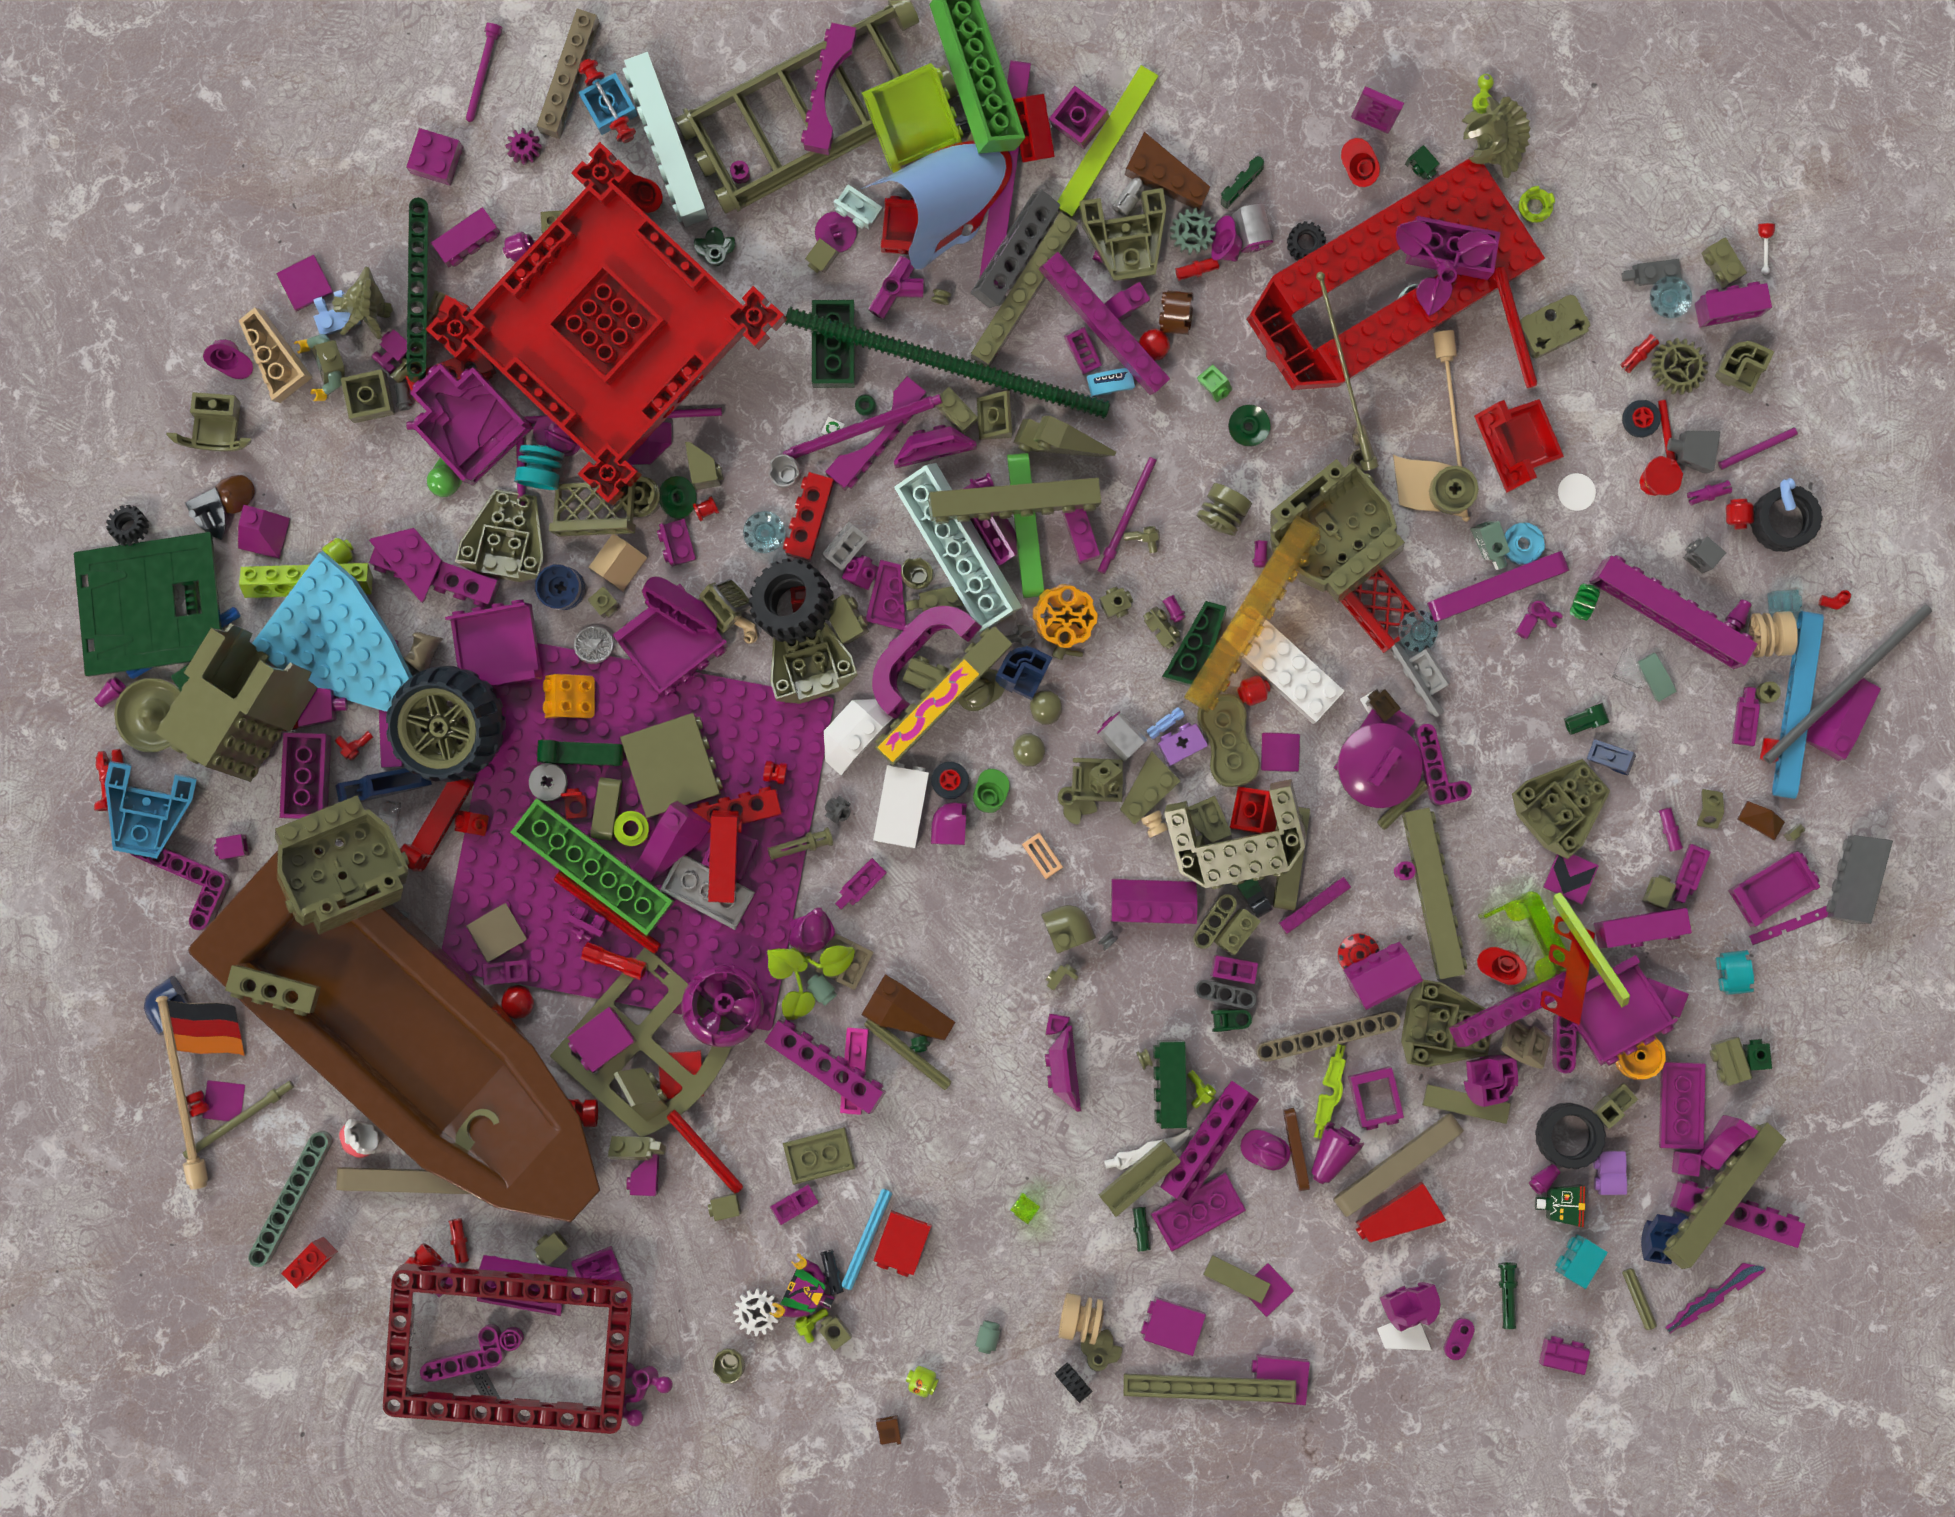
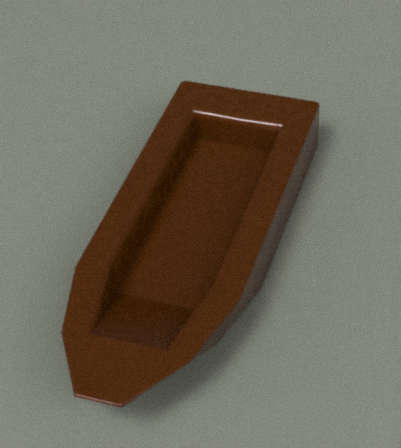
M316 849L315 853L317 855H321L323 851L321 849ZM277 850L188 948L189 954L225 987L232 965H240L321 987L313 1013H307V1016L295 1014L294 1009L287 1007L286 1010L273 1008V1004L265 1002L264 1005L251 1002L252 998L246 996L239 1000L421 1168L495 1208L572 1222L600 1192V1187L580 1117L530 1041L490 993L393 904L321 934H318L313 922L305 926L298 923L293 913H289L285 901L287 900L277 880ZM345 874L338 875L339 879H346ZM378 891V892H375V893H373V894H371V895L366 896L364 899L369 898V897H371V896H373V895L378 894L379 891ZM347 905L339 907V909L345 908ZM250 979L247 982V988L250 991H254L256 983ZM270 985L268 988V993L271 997H275L277 994V989L273 985ZM295 991L290 992V1001L295 1003L298 1000V994ZM488 1109L494 1112L499 1118V1123L493 1125V1122L488 1117L482 1115L475 1117L470 1123L469 1135L475 1143L469 1151L455 1143L459 1128L475 1110Z

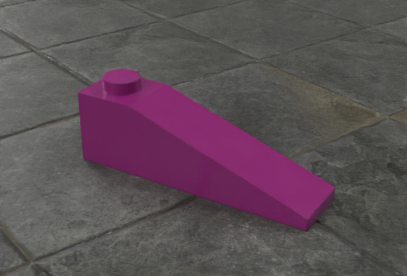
M1861 678L1808 729L1806 742L1837 761L1846 760L1861 733L1881 688Z
M678 800L670 804L633 870L648 881H653L691 849L701 843L711 828V823Z

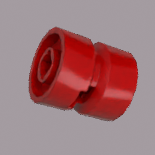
M568 1099L578 1113L584 1127H597V1099H585L584 1102H581L579 1099Z
M422 1243L414 1252L415 1257H409L404 1264L439 1266L443 1259L432 1247Z

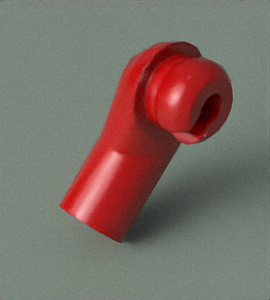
M1847 590L1841 591L1833 598L1821 595L1819 605L1839 610L1850 602L1852 596Z

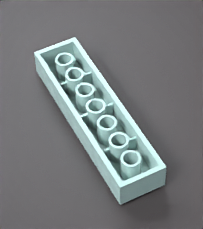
M648 52L624 60L626 67L622 69L636 106L640 105L637 107L643 125L647 124L644 129L650 145L655 144L651 148L657 164L662 163L658 167L664 183H669L665 187L671 202H676L672 206L678 222L683 221L684 226L687 227L709 219Z
M937 463L925 465L894 487L970 616L982 626L979 630L980 632L984 631L987 627L992 628L1022 608L971 520L968 522H957V519L949 520V523L936 524V521H930L929 493L952 490Z

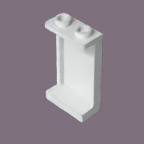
M896 763L894 766L887 765L873 841L916 848L929 773L925 772L926 768L913 766V770L904 768L905 764Z

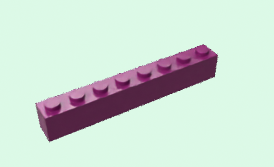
M1059 252L1055 253L1038 269L1149 395L1156 393L1170 380L1167 374Z

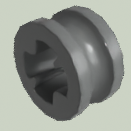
M1111 930L1098 944H1102L1105 951L1118 937H1114Z

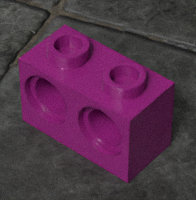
M1214 955L1210 976L1255 984L1258 963Z

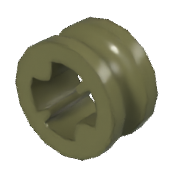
M933 289L934 297H931V301L941 305H949L948 298L951 297V293L940 289Z
M1146 1048L1143 1049V1052H1136L1143 1070L1148 1065L1153 1066Z

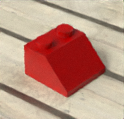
M1238 787L1230 828L1256 834L1275 831L1277 820L1270 792Z

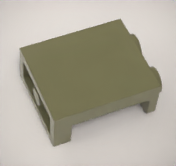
M1239 908L1214 940V943L1228 954L1236 955L1261 921L1246 909L1241 910Z

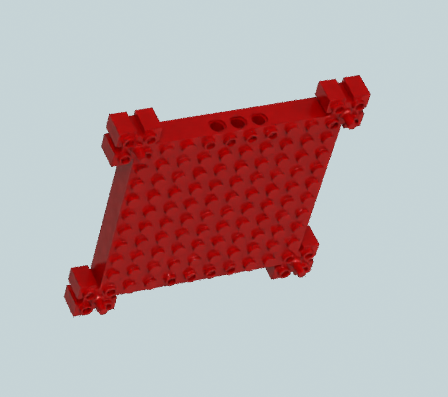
M599 142L588 154L592 160L588 164L581 161L571 172L585 187L576 199L471 312L454 298L443 310L447 316L443 320L436 317L426 330L437 341L445 345L444 347L461 362L473 351L469 345H474L597 462L595 465L588 462L578 475L593 488L599 485L600 487L596 492L605 501L614 506L625 494L621 488L625 484L631 487L642 476L636 468L627 462L634 452L743 336L759 350L770 339L766 334L772 327L777 331L787 321V318L772 303L766 307L769 301L754 286L742 297L745 302L744 305L735 299L617 188L618 185L625 188L635 175Z

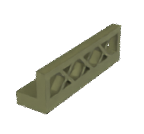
M1162 1140L1098 1195L1109 1207L1113 1215L1117 1217L1176 1167L1181 1160L1168 1144Z

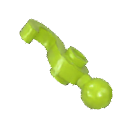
M1483 74L1478 78L1477 83L1480 93L1472 100V108L1479 114L1487 113L1486 108L1489 104L1486 97L1490 96L1492 98L1488 92L1494 85V79L1489 74ZM1485 75L1489 77L1488 80L1484 78Z

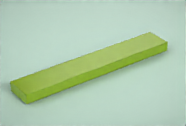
M1558 893L1554 895V907L1620 1006L1624 1007L1629 1003L1630 994L1563 894Z

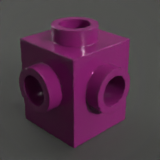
M861 555L860 558L854 556L847 564L842 579L857 587L869 590L879 567L872 564L873 560L867 556Z

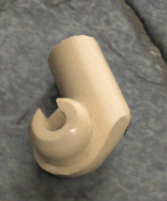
M741 616L734 624L743 629L745 642L752 644L758 638L756 625L754 622Z

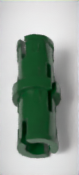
M1146 1207L1132 1208L1135 1226L1133 1227V1232L1136 1234L1137 1251L1151 1250L1148 1232L1150 1231V1226L1147 1224Z

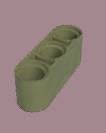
M600 777L591 827V838L613 841L614 823L618 815L622 780Z
M1224 894L1217 898L1192 937L1196 947L1206 949L1212 945L1237 906L1236 899L1232 895ZM1223 898L1231 900L1232 906L1230 909L1224 910L1221 907ZM1213 915L1220 919V924L1216 928L1211 927L1209 924V919ZM1205 933L1208 936L1206 945L1198 943L1197 937L1199 934Z

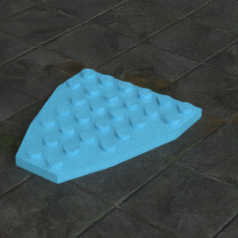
M324 551L317 555L252 642L258 652L262 651L270 656L268 661L277 668L285 669L291 662L311 671L309 681L316 687L331 689L334 695L339 698H346L348 701L386 712L391 707L392 698L397 690L412 677L392 634L357 580Z

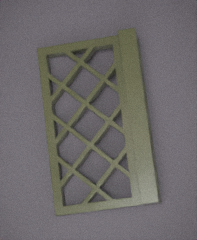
M588 483L559 484L558 490H555L553 523L549 524V531L558 537L635 533L636 525L633 524L635 483L631 487L626 484L623 486L628 487V494L623 499L620 498V502L613 509L596 492L600 487L599 485L593 490V487ZM584 489H589L592 493L583 501L579 494ZM562 490H570L573 494L564 502L561 499ZM596 496L601 503L592 511L588 504ZM577 498L581 504L573 512L568 505ZM624 505L627 508V517L619 518L616 513ZM605 506L609 514L604 519H600L596 514ZM586 507L590 514L581 520L577 515ZM566 508L571 515L566 520L560 521V514Z

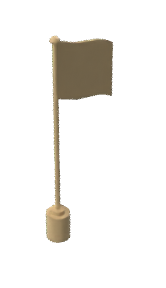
M1446 330L1433 333L1436 359H1440L1441 363H1445L1457 464L1462 467L1449 362L1453 361V357L1457 356L1454 330ZM1393 455L1399 505L1414 510L1440 512L1430 500L1429 488L1431 481L1438 472L1451 465L1434 461L1409 460ZM1451 487L1449 491H1453L1452 494L1455 495L1457 493L1456 488ZM1467 510L1460 514H1454L1463 517L1462 520L1465 522L1470 520Z

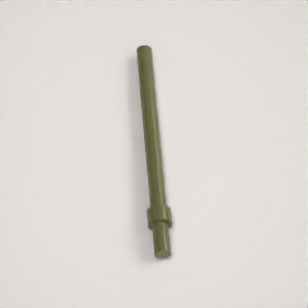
M289 1080L279 1088L272 1089L267 1093L266 1097L195 1144L196 1152L198 1153L270 1103L274 1104L279 1101L282 1095L294 1088L293 1083ZM185 1150L183 1155L187 1159V1151Z

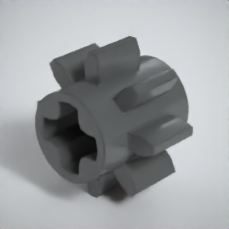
M838 796L837 799L831 798L825 805L827 812L825 816L836 824L839 821H845L850 816L849 806L851 804L841 796Z

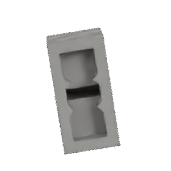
M848 522L822 555L842 571L869 538Z

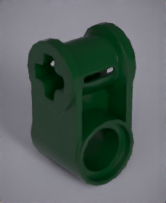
M1243 1009L1211 1010L1214 1022L1212 1032L1246 1029L1252 1023L1251 1014ZM1240 1013H1245L1248 1016V1021L1245 1025H1239L1236 1021V1017Z

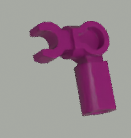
M1534 601L1529 604V614H1525L1515 634L1523 639H1528L1538 622L1537 618L1546 620V624L1550 628H1556L1557 625L1552 622V617L1555 616L1561 619L1563 616L1559 612H1551L1550 608L1543 601Z

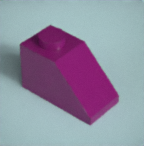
M653 1154L652 1158L645 1160L631 1173V1177H627L626 1189L630 1190V1195L656 1196L658 1194L660 1154Z

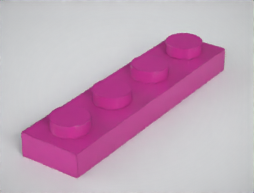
M847 1027L844 1058L849 1062L848 1066L853 1069L857 1067L866 1073L869 1029ZM843 1071L842 1082L846 1083L849 1076L847 1072ZM859 1083L857 1086V1092L860 1095H864L865 1085L863 1083ZM841 1095L840 1113L862 1115L863 1110Z

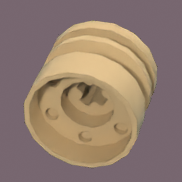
M1791 611L1775 612L1772 617L1769 613H1763L1762 615L1755 613L1751 615L1749 635L1758 644L1753 652L1756 658L1763 657L1764 655L1770 657L1774 652L1777 656L1794 655L1797 648L1798 634L1795 617Z
M1066 1293L1058 1337L1073 1340L1076 1331L1080 1332V1341L1084 1343L1088 1333L1090 1334L1089 1344L1095 1345L1103 1323V1300L1097 1299L1095 1308H1092V1298L1089 1297L1085 1306H1081L1080 1295Z

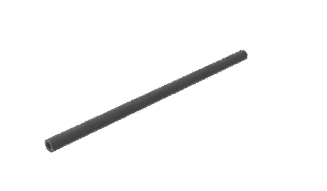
M1924 604L1763 756V759L1768 764L1774 762L1932 612V609Z

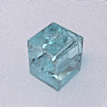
M1798 590L1772 591L1767 593L1769 614L1782 611L1795 613L1800 611L1802 607V597L1799 595Z

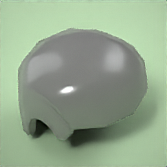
M782 454L777 455L770 461L771 469L769 476L775 485L781 488H789L799 481L801 467L796 459Z

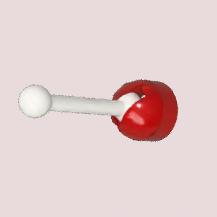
M1773 223L1758 224L1759 236L1764 239V267L1761 270L1764 275L1770 273V268L1768 267V239L1775 233V224Z

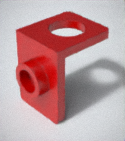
M579 788L566 789L567 793H561V797L565 800L567 819L587 817L585 792H579ZM574 801H578L582 805L581 812L577 814L572 813L570 810V805Z

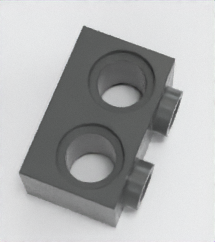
M1707 536L1703 539L1698 538L1695 542L1692 541L1685 549L1687 553L1683 558L1703 574L1712 570L1727 552Z

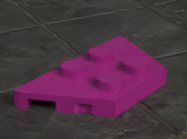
M415 528L371 538L369 541L415 596L422 603L425 602L428 590L435 580V574L442 564V560Z

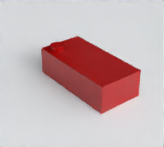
M713 810L708 902L734 903L738 833L742 832V820H739V811Z

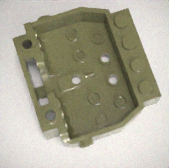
M1336 459L1270 512V542L1275 556L1278 559H1282L1300 582L1322 592L1327 590L1333 599L1339 603L1345 596L1353 592L1399 555L1404 549L1405 542L1396 533L1397 525L1390 502L1374 485L1375 481L1368 473L1364 474L1353 462L1344 468ZM1320 490L1319 496L1312 500L1311 497ZM1332 525L1334 529L1332 531H1328L1326 529V526ZM1356 542H1361L1362 547L1357 548L1354 544ZM1344 555L1346 560L1340 561L1338 557Z
M358 795L275 828V840L278 844L277 880L287 900L285 904L289 913H293L295 920L302 926L313 922L318 934H321L401 900L402 885L406 883L409 860L405 852L401 853L389 826L369 809L364 810ZM338 840L343 842V845L340 847L335 844ZM321 849L323 853L321 855H317L315 853V850ZM343 873L346 875V879L341 880L338 875ZM379 891L378 894L373 895V896H371V897H369V898L364 899L366 896L371 895V894H373V893ZM347 905V907L339 909V907Z

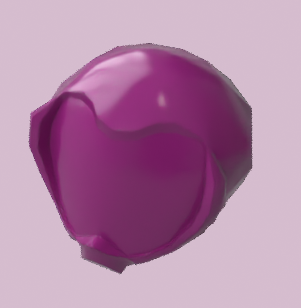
M814 908L807 915L790 921V945L799 952H817L823 949L835 935V928L822 908Z

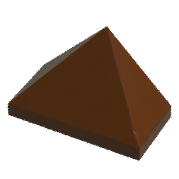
M1750 801L1746 802L1737 818L1740 822L1772 840L1776 839L1785 823L1774 811Z

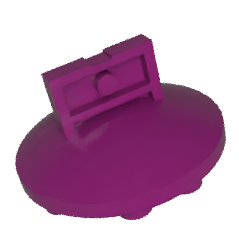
M1375 723L1363 726L1353 732L1341 747L1337 761L1339 780L1348 795L1360 804L1373 808L1395 806L1406 800L1419 784L1422 775V756L1419 747L1407 732L1394 725Z

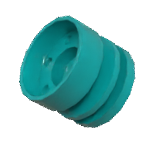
M521 445L519 451L526 455L518 456V460L527 465L526 467H516L514 482L532 488L558 490L560 475L551 471L552 469L562 468L561 463L553 460H563L564 453L542 445Z

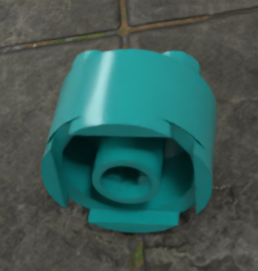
M1748 950L1720 953V957L1715 958L1716 968L1721 971L1722 977L1718 978L1719 990L1725 992L1726 995L1754 992V988H1750V984H1754L1753 966L1751 960H1747L1745 956L1749 955Z

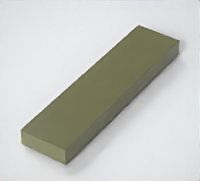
M1427 1084L1422 1105L1507 1124L1511 1103L1503 1102L1482 1107L1473 1103L1467 1093Z

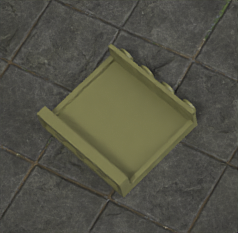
M694 713L620 737L646 818H652L666 812L669 805L677 800L683 805H688L721 795L720 790L723 789L720 777L716 778L714 774V769H717L714 758H709L707 749H710L707 737H702L700 729H703V724L700 716L696 717Z

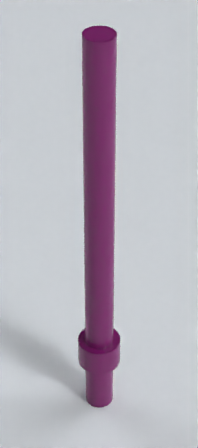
M1149 457L1113 538L1102 554L1104 557L1097 570L1102 574L1106 573L1111 560L1115 559L1116 549L1157 460Z

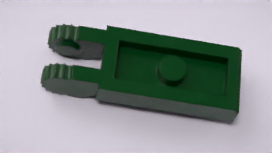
M1255 156L1249 162V168L1237 175L1235 178L1236 182L1231 187L1227 186L1222 191L1221 205L1225 209H1228L1261 174L1264 169V159L1262 157Z

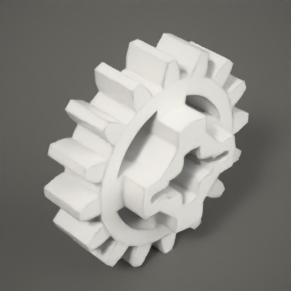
M759 1288L756 1289L754 1294L751 1290H748V1296L746 1297L742 1294L740 1296L742 1302L737 1301L735 1303L739 1307V1309L733 1312V1314L739 1315L735 1319V1323L741 1322L742 1324L739 1329L742 1330L746 1327V1334L748 1335L751 1331H754L755 1336H758L759 1331H762L765 1335L767 1334L766 1328L773 1330L772 1322L778 1323L779 1321L778 1318L770 1315V1312L765 1307V1302H767L772 1313L777 1311L772 1306V1300L775 1296L771 1295L768 1297V1290H765L763 1294L760 1293ZM753 1298H759L758 1301L753 1304L746 1303L747 1301ZM759 1307L760 1313L763 1315L759 1314L758 1317H755L752 1310ZM743 1311L744 1313H747L749 1317V1322L745 1320L743 1316ZM762 1320L765 1322L767 1321V1323L762 1326H756L757 1322H760Z

